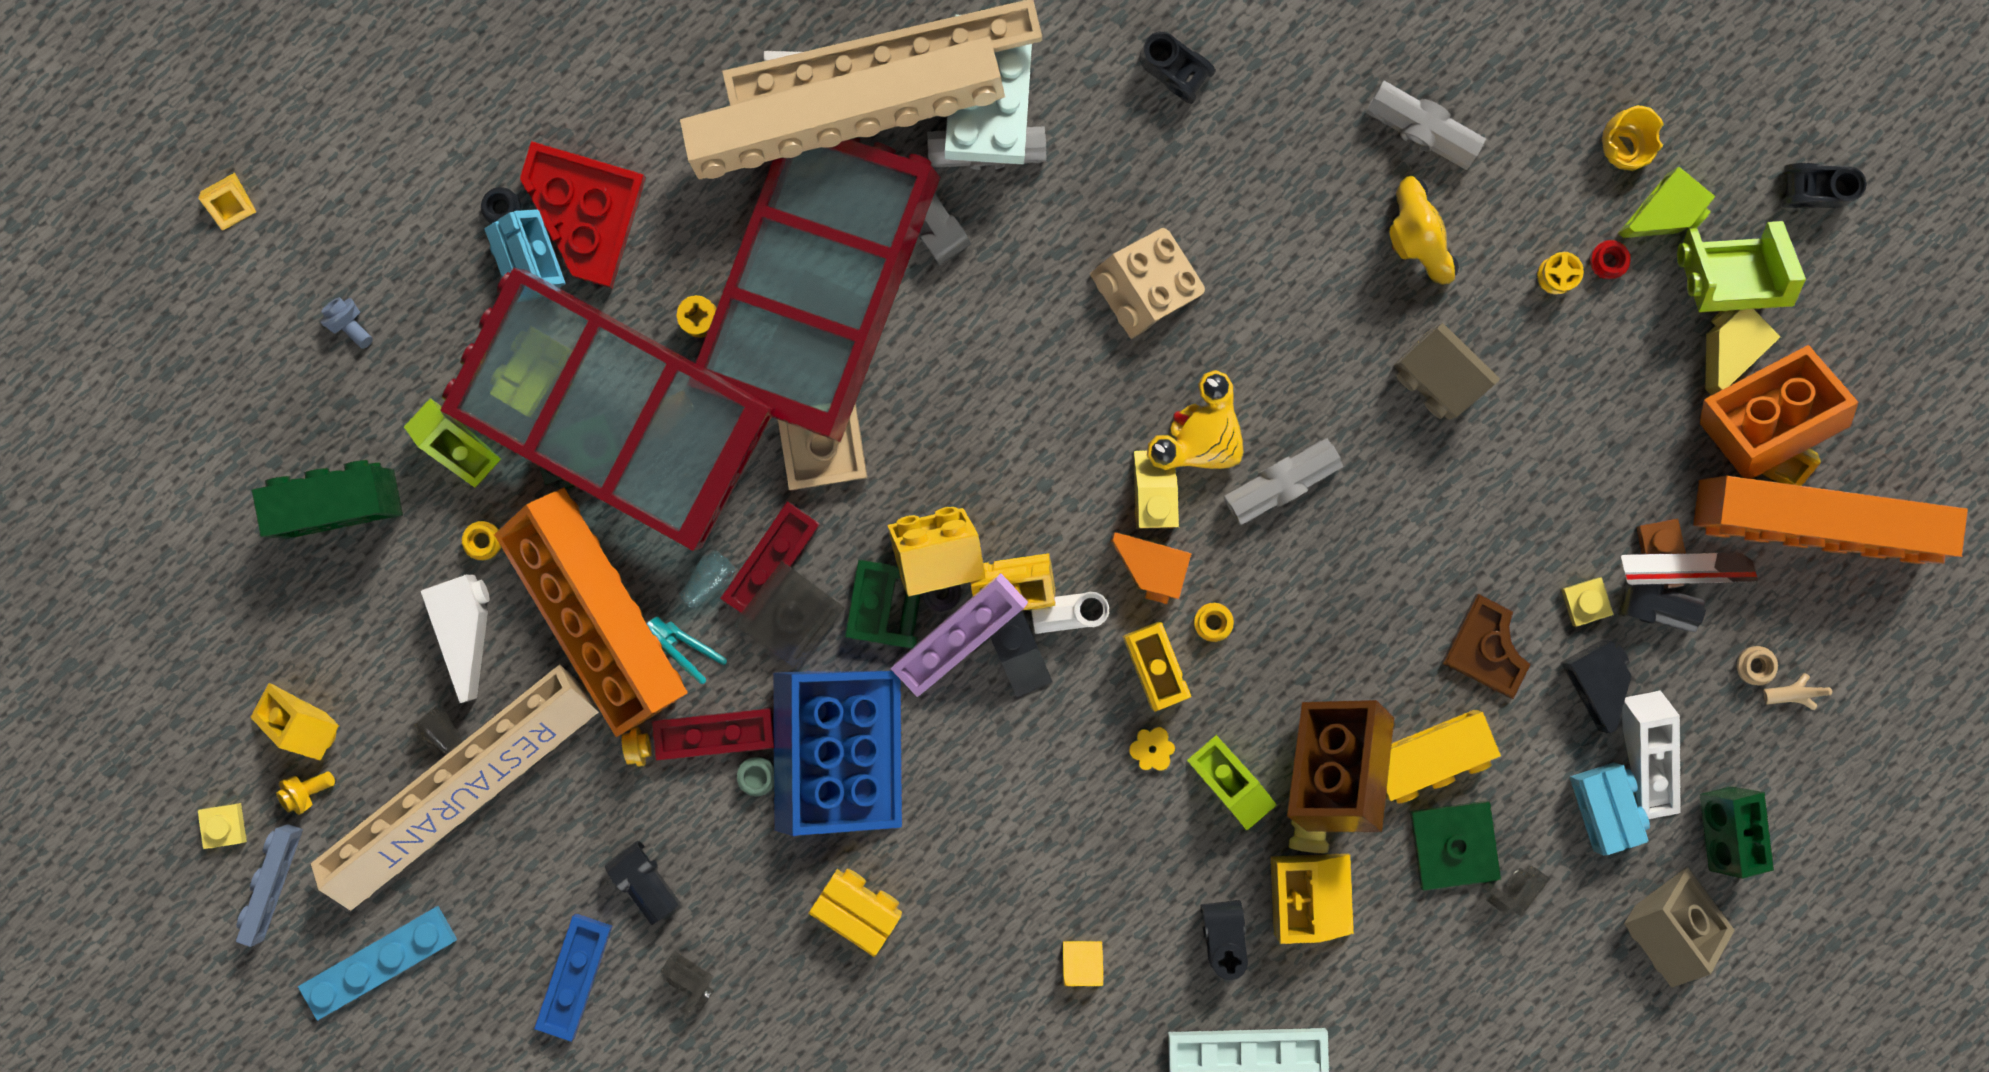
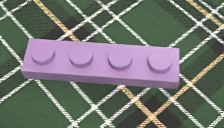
M1000 573L900 658L891 670L917 697L920 696L1023 610L1028 603L1027 600Z

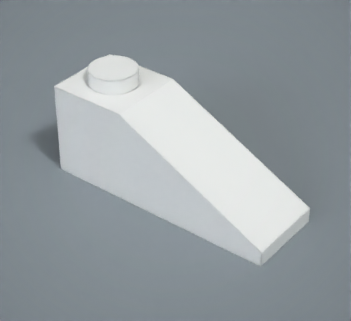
M464 575L421 591L460 703L477 699L488 615L485 603L490 601L485 583L482 580L477 581L475 575Z
M1661 691L1626 697L1622 709L1623 733L1631 772L1637 782L1638 790L1635 793L1638 807L1641 806L1645 810L1648 819L1679 814L1680 715Z

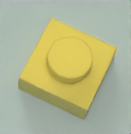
M1602 577L1561 589L1572 625L1575 627L1614 615Z
M241 803L198 810L203 849L247 842Z

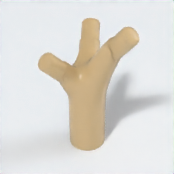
M1804 673L1797 682L1790 686L1763 689L1766 705L1796 702L1807 706L1811 710H1815L1817 704L1810 698L1832 695V689L1804 687L1810 679V676Z

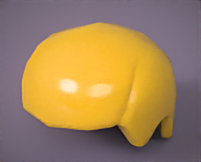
M1640 105L1617 113L1606 123L1602 136L1604 155L1608 158V161L1618 169L1630 171L1649 165L1663 147L1659 140V131L1664 126L1662 119L1652 108ZM1620 136L1627 137L1632 141L1634 146L1632 154L1620 140Z

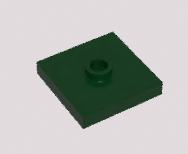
M1490 801L1410 811L1420 887L1423 891L1501 880Z

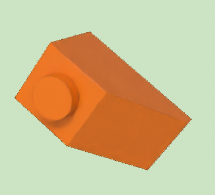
M1114 532L1111 542L1137 588L1147 591L1145 598L1168 604L1169 597L1179 599L1191 553Z

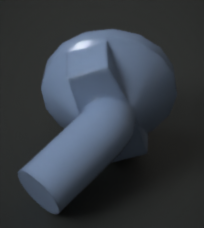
M338 297L322 309L321 312L324 316L320 322L332 333L335 334L342 329L361 349L367 348L372 343L373 338L354 320L361 312L351 298L343 301Z

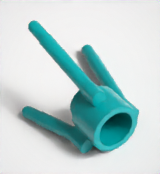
M655 617L647 623L652 634L659 639L664 654H669L700 684H705L706 678L675 648L678 641L674 637L722 665L727 663L725 657L681 631L672 621L665 624L659 617Z

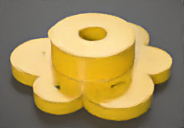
M1155 727L1150 732L1142 729L1137 734L1138 740L1130 745L1129 753L1134 759L1139 760L1141 769L1149 770L1153 766L1154 769L1162 771L1168 768L1170 764L1169 755L1174 753L1175 745L1168 741V733L1162 727ZM1152 745L1156 747V751L1153 753L1149 752V747Z

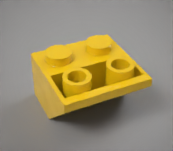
M944 507L937 510L934 515L921 518L915 515L905 516L898 519L896 523L887 525L900 577L908 597L986 578L979 536L963 508Z
M1349 853L1271 857L1274 936L1280 944L1317 943L1354 934L1351 861Z

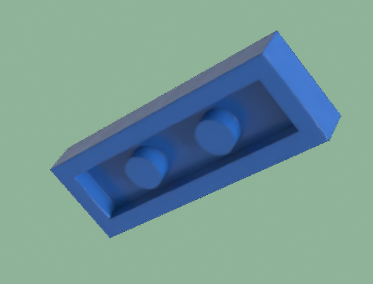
M579 914L572 916L534 1028L535 1030L571 1042L575 1039L613 927L612 925Z

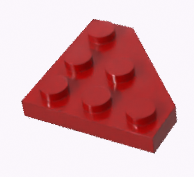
M531 141L520 180L531 196L536 208L540 211L543 222L559 248L571 275L575 278L613 289L645 184V175Z

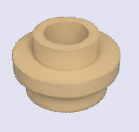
M1752 646L1745 649L1739 655L1737 671L1741 679L1746 683L1765 685L1776 676L1778 662L1773 652L1761 646ZM1756 658L1762 662V669L1758 673H1754L1751 670V662Z

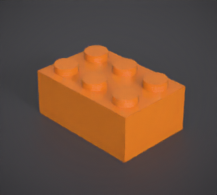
M1807 345L1704 399L1700 425L1741 476L1752 479L1851 427L1859 402L1815 351Z

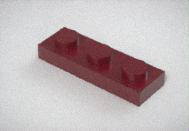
M787 501L720 599L754 621L821 524Z
M772 708L652 721L656 761L774 748Z

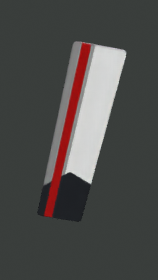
M1742 553L1621 556L1626 579L1630 585L1758 581L1753 560Z

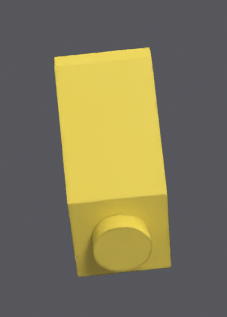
M1754 309L1720 311L1711 320L1715 327L1706 334L1705 389L1710 395L1729 387L1780 338L1774 329Z
M1134 451L1136 529L1179 527L1178 485L1175 468L1164 470L1155 467L1148 459L1147 451Z

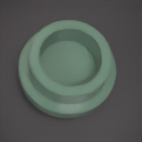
M752 757L744 761L737 772V782L741 790L755 797L763 796L771 791L774 787V765L763 757Z

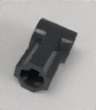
M1627 582L1619 615L1639 618V621L1651 624L1657 622L1695 633L1703 623L1706 612L1705 600L1664 589L1665 586L1663 584L1630 585Z
M636 841L607 862L605 869L612 882L622 892H628L650 924L653 925L678 907L681 902L657 871L658 865L655 859L650 861L642 850L645 848L644 844Z

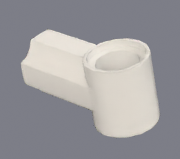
M1097 592L1055 597L1056 606L1032 609L1035 634L1096 627L1105 622L1109 615L1107 600ZM1096 598L1102 603L1103 614L1099 619L1089 621L1081 615L1080 606L1085 599Z

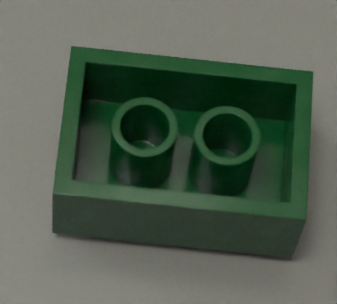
M360 460L343 464L345 471H329V468H321L304 472L305 479L290 480V476L265 480L266 487L252 489L260 536L290 539L403 516L394 469L381 467V463H369L368 460Z

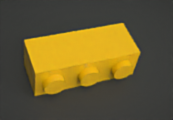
M1472 710L1393 742L1386 799L1389 801L1396 800L1397 804L1404 803L1418 797L1419 793L1417 790L1432 785L1433 789H1437L1456 781L1454 777L1456 774L1466 770L1473 774L1490 768L1492 766L1491 760L1501 755L1484 713Z

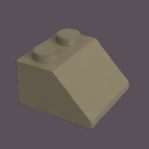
M1443 323L1425 332L1393 365L1399 371L1396 377L1400 383L1410 391L1415 389L1420 391L1427 398L1424 402L1426 408L1439 419H1442L1444 416L1448 420L1458 417L1500 380Z
M1688 867L1636 904L1624 923L1631 937L1640 944L1651 959L1655 969L1663 975L1671 987L1710 975L1735 931Z

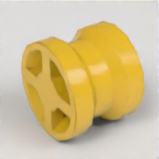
M1556 253L1544 260L1539 266L1537 272L1538 283L1547 293L1554 295L1563 294L1575 288L1581 282L1584 274L1583 264L1572 253ZM1551 274L1556 275V277L1559 279V283H1557V279H1555L1554 276H1551Z
M694 295L687 297L677 308L678 324L693 337H706L717 308L703 296Z

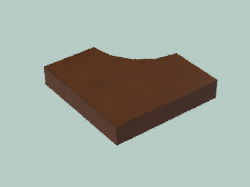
M1480 594L1475 595L1441 663L1510 699H1514L1531 665L1518 654L1511 642L1509 626L1513 611Z

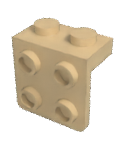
M1161 228L1117 251L1090 273L1098 290L1103 294L1117 316L1118 322L1124 327L1131 339L1146 331L1161 318L1197 299L1205 292L1203 283L1170 231L1165 228Z

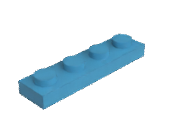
M439 906L299 985L298 988L318 1021L450 945L457 938Z

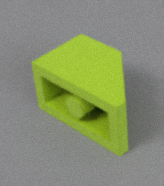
M1677 167L1664 176L1618 234L1623 238L1674 234L1689 227L1697 228L1710 214L1711 211L1707 209V206L1716 196L1682 168Z
M430 398L404 426V429L421 450L476 488L501 458L464 424L440 411L441 406Z
M1217 735L1187 759L1189 764L1246 830L1250 829L1277 806L1260 782Z

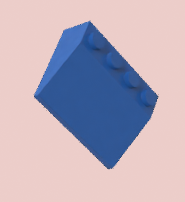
M893 671L773 673L775 831L791 836L902 828L901 679Z

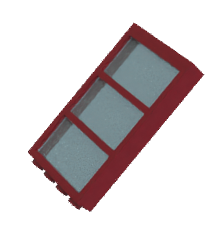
M859 137L841 141L834 147H819L804 151L793 158L782 157L772 161L696 361L697 365L775 407L776 410L772 418L841 442L941 178L931 166L932 162L916 154H910L909 158L896 155L895 149L879 142H874L873 147L860 143L861 139ZM690 377L689 386L742 406Z
M513 267L511 273L507 272L498 284L497 293L499 296L493 308H488L482 315L478 325L481 331L475 343L469 344L463 352L460 360L463 366L457 378H453L445 387L442 399L445 401L440 411L688 549L695 551L702 548L776 408L525 269Z

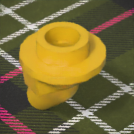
M325 772L303 782H300L297 776H292L279 782L281 790L276 792V796L288 813L294 810L300 815L313 805L309 796L334 786L335 779L330 772Z

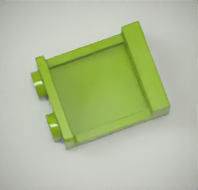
M1783 221L1767 222L1761 239L1702 242L1698 229L1690 228L1686 233L1684 242L1679 244L1677 249L1678 265L1684 267L1687 276L1688 294L1691 297L1694 296L1699 312L1793 307L1806 281Z

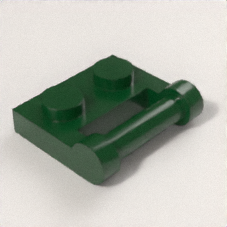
M858 560L846 638L906 648L916 646L918 637L914 636L921 594L908 597L907 592H905L899 633L887 632L896 578L901 579L898 566Z

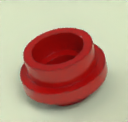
M1607 240L1598 244L1590 255L1592 270L1597 276L1606 280H1613L1624 275L1631 262L1630 253L1626 246L1615 240ZM1606 253L1614 255L1616 259L1614 267L1605 265L1603 258Z

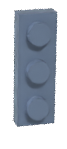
M287 824L276 828L275 831L268 835L263 847V853L266 854L263 866L255 872L250 883V891H253L249 905L243 908L237 920L236 927L240 929L236 939L237 943L252 947L264 941L303 829Z

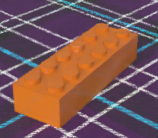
M1722 476L1699 480L1693 526L1706 528L1705 535L1730 538V536L1744 537L1745 541L1769 543V541L1783 542V546L1795 548L1820 547L1822 551L1847 554V552L1861 553L1860 556L1876 559H1886V557L1900 558L1899 561L1904 563L1925 564L1926 562L1944 564L1945 557H1962L1968 509Z
M565 488L526 504L494 534L615 737L650 719L688 693L683 685L680 674L673 669L662 650L659 639L652 634L642 617L639 606L632 601L621 582L618 571L611 566L601 549L598 538L591 533L580 514L577 503L570 498Z

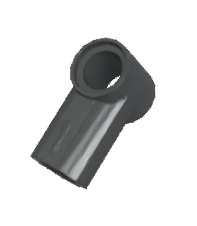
M912 189L899 199V203L904 210ZM934 194L920 231V239L924 246H927L931 251L936 264L940 266L970 246L971 242L953 215L949 216L936 194Z

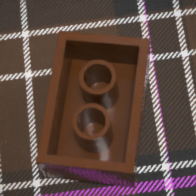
M1377 700L1302 702L1287 816L1307 832H1382L1395 718Z

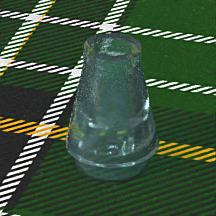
M712 551L708 556L703 555L679 595L687 605L697 609L704 601L733 581L732 576L735 574L736 569L726 557L717 551Z

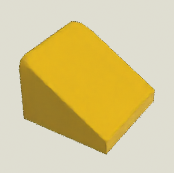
M235 173L202 190L198 197L222 231L256 213Z
M1809 448L1762 474L1777 483L1802 486L1820 465L1821 461L1818 453Z
M1063 941L1064 986H1103L1102 941Z

